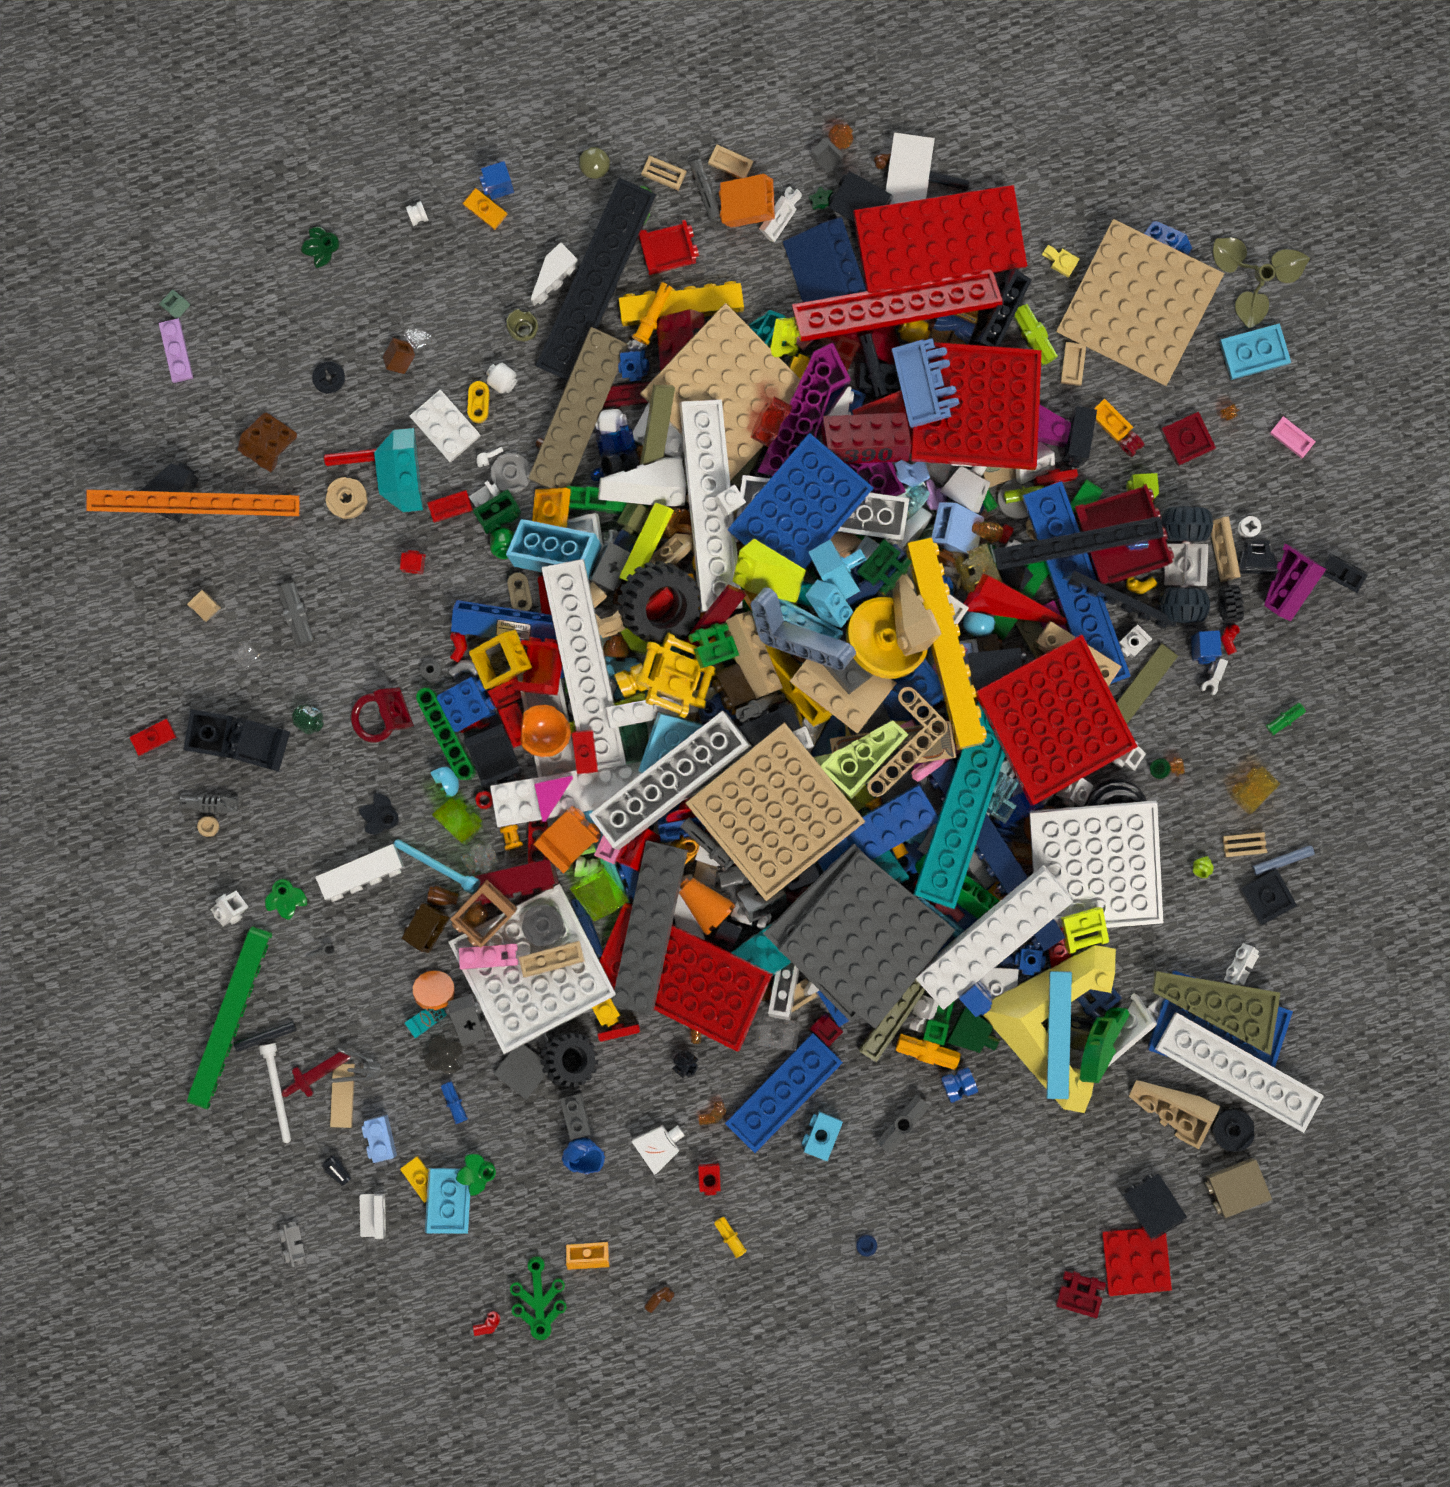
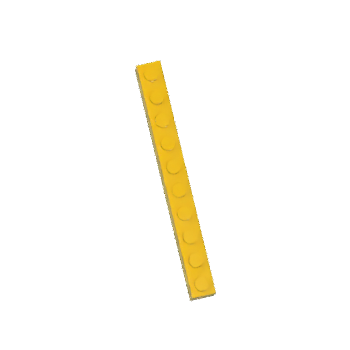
M932 537L907 543L905 549L908 559L912 561L910 569L917 596H922L924 608L931 610L942 633L931 645V650L957 750L981 745L985 742L984 738H987L984 726L980 725L981 711L979 705H975L974 697H976L974 685H970L968 677H971L968 664L965 665L964 663L965 649L958 640L960 630L958 624H954L953 616H955L953 604H949L947 596L950 595L948 584L943 582L944 568L942 563L938 562V545L933 543Z

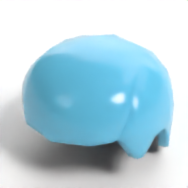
M966 612L963 625L971 635L983 637L992 633L995 621L993 617L985 614Z
M443 766L430 772L436 784L442 783L443 787L440 790H445L447 793L446 797L457 794L459 780L452 769Z

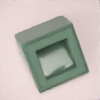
M173 289L159 304L176 319L190 306Z

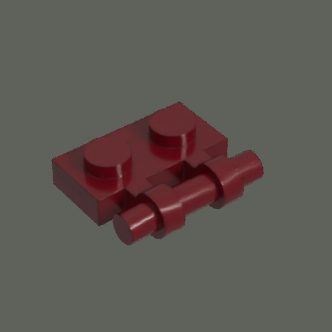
M1064 1271L1063 1279L1070 1281L1069 1287L1060 1286L1055 1306L1097 1319L1103 1298L1095 1295L1096 1289L1104 1291L1106 1283L1098 1281L1096 1277L1088 1278L1081 1276L1079 1272L1073 1271L1071 1273ZM1078 1284L1088 1286V1291L1077 1290Z

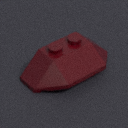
M894 325L826 337L864 355L859 337L872 333L877 357L881 364H895L892 348L900 346Z

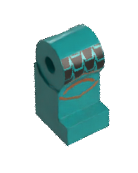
M428 1008V1010L425 1009L406 1021L405 1025L414 1038H418L447 1016V1013L443 1008L439 1010Z

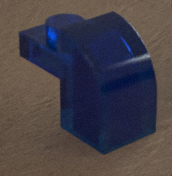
M628 425L619 426L616 432L601 434L596 440L601 459L607 454H618L619 452L636 449L632 429L628 428Z
M1023 791L1009 798L1007 802L996 807L993 811L1002 828H1006L1021 818L1029 817L1030 812L1041 810L1045 807L1042 801L1035 805H1030Z

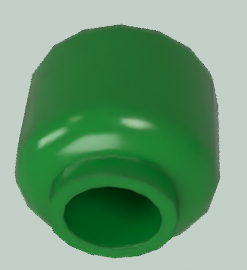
M507 528L493 531L490 535L491 553L499 559H508L506 553L515 533Z

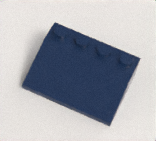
M842 217L817 225L783 241L802 302L866 292Z

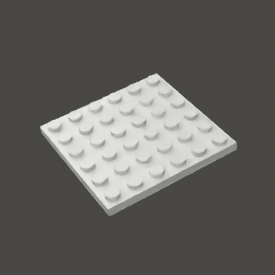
M1157 801L1029 811L1033 873L1044 865L1073 899V903L1054 918L1059 928L1063 927L1061 917L1096 907L1103 908L1107 928L1163 923Z
M560 884L554 886V889L547 890L516 906L518 909L512 917L484 945L517 944L516 959H518V966L462 970L477 1001L480 1003V1007L503 1054L522 1046L616 995ZM538 905H548L555 908L562 915L564 921V931L560 939L547 947H539L530 943L522 931L525 914L532 907ZM503 913L474 929L484 936L505 914ZM466 934L449 941L458 963L459 948L479 947L478 945H472L468 941ZM580 941L585 962L527 978L523 977L519 957ZM502 952V960L508 959L507 952Z

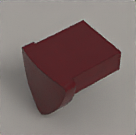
M826 1012L814 1022L809 1031L811 1033L815 1032L829 1047L843 1031L829 1018L830 1015Z

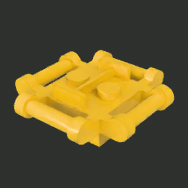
M667 633L662 647L656 643L648 642L646 647L648 651L641 674L637 676L636 683L647 687V704L658 705L676 712L678 716L685 718L689 711V704L698 708H705V697L711 677L715 675L716 668L708 666L700 669L696 655L693 660L670 651L672 645L695 655L694 649L697 646L677 639L675 635ZM655 654H657L656 659H655V662H654V666H653V669H652V672H651V676H650V679H649L648 677H649V673H650V670H651V667H652V664H653V660H654ZM702 672L704 675L697 698L692 697V694L696 690L700 673ZM657 694H658V695H661V696H663V697H666V698H668V699H671V700H673V701H676V702L680 703V705H678V704H676V703H673V702H671V701H668V700H666V699L660 698V697L657 696Z

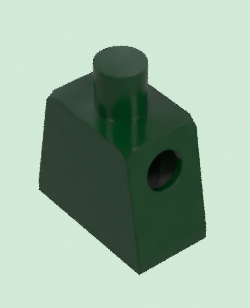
M964 1006L946 1042L980 1053L984 1046L995 1051L1000 1040L990 1035L993 1029L992 1025L980 1016L975 1017Z

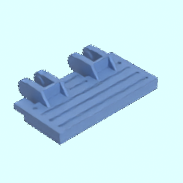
M933 338L892 348L911 428L952 417L950 408L959 404L958 398L939 402L938 398L954 394L956 387L950 386L935 390L944 386L941 369L949 367L950 362L946 359L930 363V360L947 354V349L944 347L926 351L935 348Z

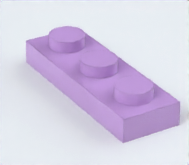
M180 319L159 323L172 382L176 383L193 379Z

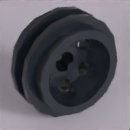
M1109 779L1099 783L1089 793L1085 806L1145 802L1147 800L1143 792L1134 783L1124 779ZM1122 795L1128 796L1129 799L1123 800Z

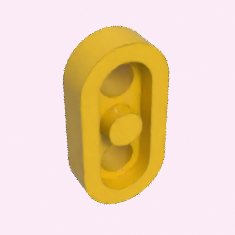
M482 381L472 383L468 391L467 413L471 421L475 423L484 422L489 415L490 391L488 386ZM479 389L483 390L481 396L476 395V391ZM481 410L482 414L480 416H476L475 411Z

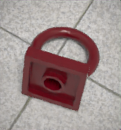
M400 688L379 689L373 693L366 694L355 702L351 711V724L355 733L361 739L370 743H378L385 740L391 735L393 730L408 729L414 726ZM368 702H377L379 713L384 720L386 727L379 734H369L360 725V711Z

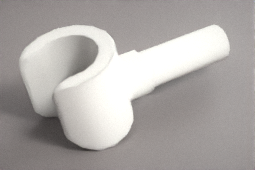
M502 447L492 452L480 453L477 456L478 467H483V464L484 466L489 465L488 458L503 452Z

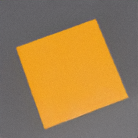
M535 489L532 521L567 528L571 489Z

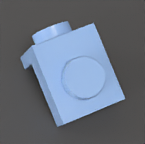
M900 460L895 463L897 468L896 475L899 481L913 488L930 478L925 462H916L911 465Z

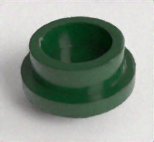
M1156 759L1150 765V773L1157 779H1164L1171 772L1170 763L1165 759Z

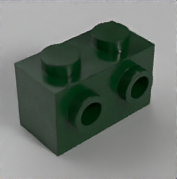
M508 489L472 510L486 535L500 529L501 525L506 522L515 521L521 514L518 504Z

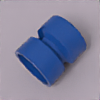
M969 1067L957 1071L955 1076L949 1074L941 1077L950 1103L961 1100L962 1095L968 1097L978 1093Z

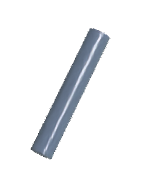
M1310 845L1254 865L1252 869L1255 870L1254 874L1257 876L1315 855L1314 849Z

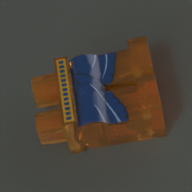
M978 311L938 317L928 339L933 338L936 343H946L952 332L950 344L968 345L978 321Z

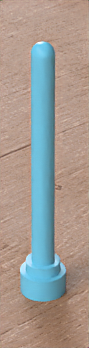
M399 839L394 841L393 844H395L396 848L460 883L463 890L473 895L479 888V879L473 876L465 877Z

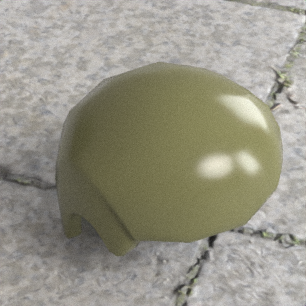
M591 147L583 151L579 157V169L588 178H601L609 170V157L600 148Z
M516 309L507 317V331L513 339L526 342L536 336L538 323L537 319L530 312H522L520 309ZM521 326H529L528 328L519 331Z

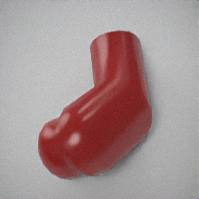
M495 1311L488 1313L484 1324L473 1326L474 1336L493 1333L500 1323V1315Z

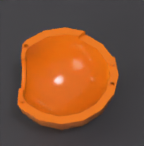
M536 705L526 710L523 714L521 726L522 748L531 755L541 758L551 757L563 751L569 743L571 735L570 723H568L565 716L555 707L549 705Z

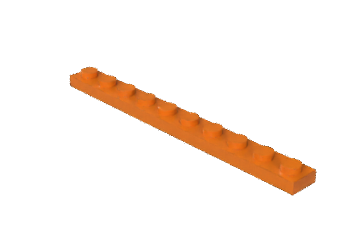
M86 490V511L299 516V495Z

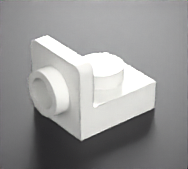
M486 481L485 486L469 496V498L477 508L501 492L495 483L490 485Z

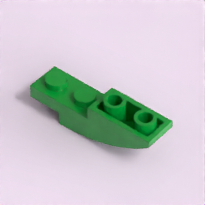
M566 487L571 489L569 508L603 511L609 514L621 515L627 505V502L599 500V488ZM641 504L642 506L648 509L647 504Z
M1111 1007L1106 1012L1104 1018H1096L1089 1033L1080 1069L1081 1082H1100L1116 1053L1113 1044L1130 1015L1127 1008Z

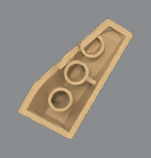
M905 574L895 583L896 586L892 590L897 643L904 656L927 650L942 633L930 609L926 610L922 604L924 599L921 595L917 596L915 594L914 584L908 575Z
M1136 1080L1129 1095L1132 1100L1148 1113L1156 1112L1161 1118L1159 1122L1164 1127L1169 1123L1175 1128L1177 1132L1174 1135L1197 1149H1200L1220 1106L1200 1096Z

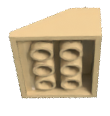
M808 659L790 680L791 683L856 733L860 732L897 684L892 679L873 675L849 695L822 664Z

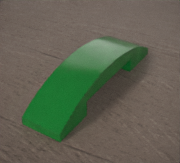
M954 1001L944 1010L938 1005L934 1019L927 1020L923 1040L944 1045Z

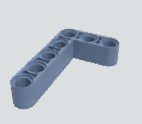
M763 588L751 602L758 636L764 644L836 670H844L856 655L854 647L847 642L785 622L778 596L772 589Z

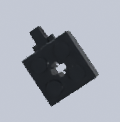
M191 709L183 750L228 758L226 757V746L231 740L233 734L232 726L237 718ZM212 731L214 732L213 736L209 737L207 736V732Z

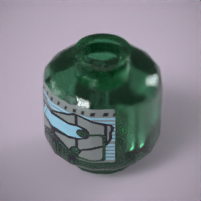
M311 704L299 705L292 714L294 726L305 734L317 733L324 725V722H322V712Z

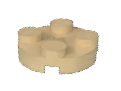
M341 477L333 481L327 489V507L335 516L342 519H352L359 516L368 503L366 489L358 480ZM344 493L352 495L349 503L341 501L343 500L342 495Z

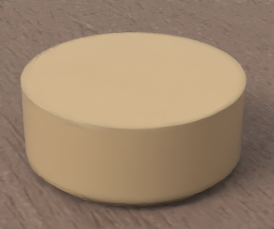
M204 816L198 822V831L206 837L214 836L219 830V822L212 816Z

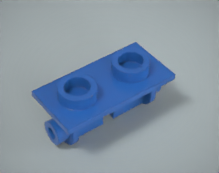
M697 817L690 818L702 829L701 821ZM686 819L659 824L661 842H673L680 839V835H683L684 838L691 837L680 828Z

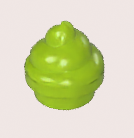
M1208 856L1194 861L1193 873L1196 876L1208 878L1213 873L1214 866Z

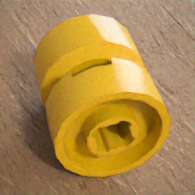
M642 663L630 667L629 672L623 670L614 674L625 699L636 695L637 690L643 692L647 689V687L636 683L637 676L641 674Z

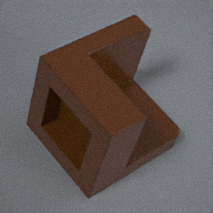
M393 338L383 355L386 369L405 374L415 357L412 344Z
M680 509L672 528L682 534L692 535L690 512Z

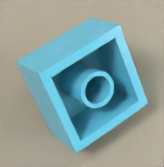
M828 540L809 551L822 580L836 585L845 600L860 591L850 569L867 560L861 549L843 558L832 541Z

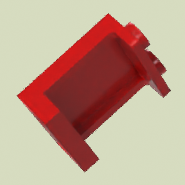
M682 220V224L648 233L646 229L641 231L639 240L649 275L696 263V257L699 256L697 245H692L691 238L694 237L692 226H687L686 220Z
M529 637V641L521 640V645L528 647L527 657L532 668L524 672L522 682L514 681L513 690L558 696L562 661L557 640L545 638V641L541 642L542 639Z

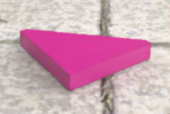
M573 776L534 784L542 822L547 821L573 780Z

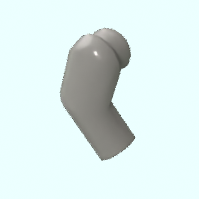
M462 660L448 671L454 679L463 672H470L472 675L478 674L474 663L470 660Z

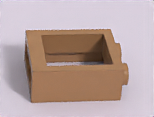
M486 880L450 920L452 921V926L457 931H463L468 936L467 939L472 945H478L482 948L512 917L518 908ZM482 893L505 914L484 936L461 916Z

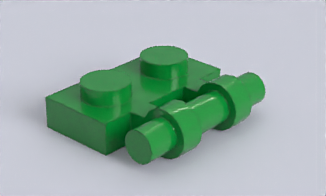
M716 623L711 625V628L705 630L701 628L689 635L691 643L698 641L700 647L694 649L700 669L739 656L733 635L725 638L724 632L729 629L727 623ZM715 636L716 641L709 643L707 637Z

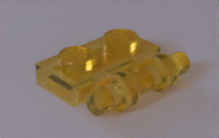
M987 544L967 551L969 555L967 560H963L961 555L954 558L956 560L955 568L960 573L963 579L962 585L964 589H967L968 594L970 591L974 592V586L979 582L982 574L989 575L1002 582ZM971 567L976 572L973 576H970L968 569Z

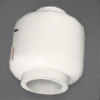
M499 363L496 366L493 364L486 372L488 375L487 384L501 394L509 393L517 383L516 372L504 363Z
M619 409L602 410L596 422V429L600 430L603 436H620L627 429L626 415Z

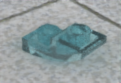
M924 484L914 486L910 489L909 493L905 494L909 498L906 521L919 511L930 495Z

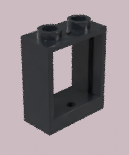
M1077 406L1070 417L1071 427L1063 457V462L1067 463L1068 467L1079 468L1080 465L1083 466L1089 459L1097 409Z

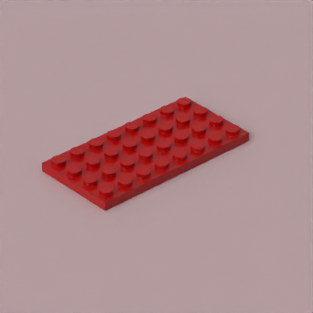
M1014 185L853 211L866 290L868 292L916 285L992 269L993 273L1027 267Z
M628 902L623 904L600 959V963L614 990L633 906ZM672 924L654 1010L738 1052L742 1047L773 974Z

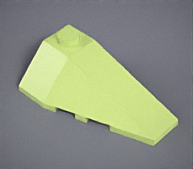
M892 720L848 746L835 751L821 765V768L836 786L852 799L909 734Z

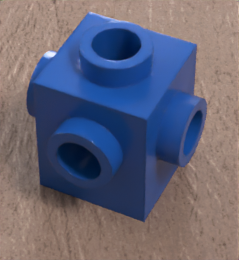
M645 350L620 353L621 362L618 363L619 372L622 373V378H629V381H639L642 376L647 375L649 361L645 357Z
M1025 945V949L1019 948V952L1015 953L1014 964L1017 965V969L1022 970V974L1034 975L1035 972H1040L1041 968H1044L1045 956L1042 955L1043 951H1038L1034 946ZM1030 956L1034 957L1033 964H1029L1027 961Z

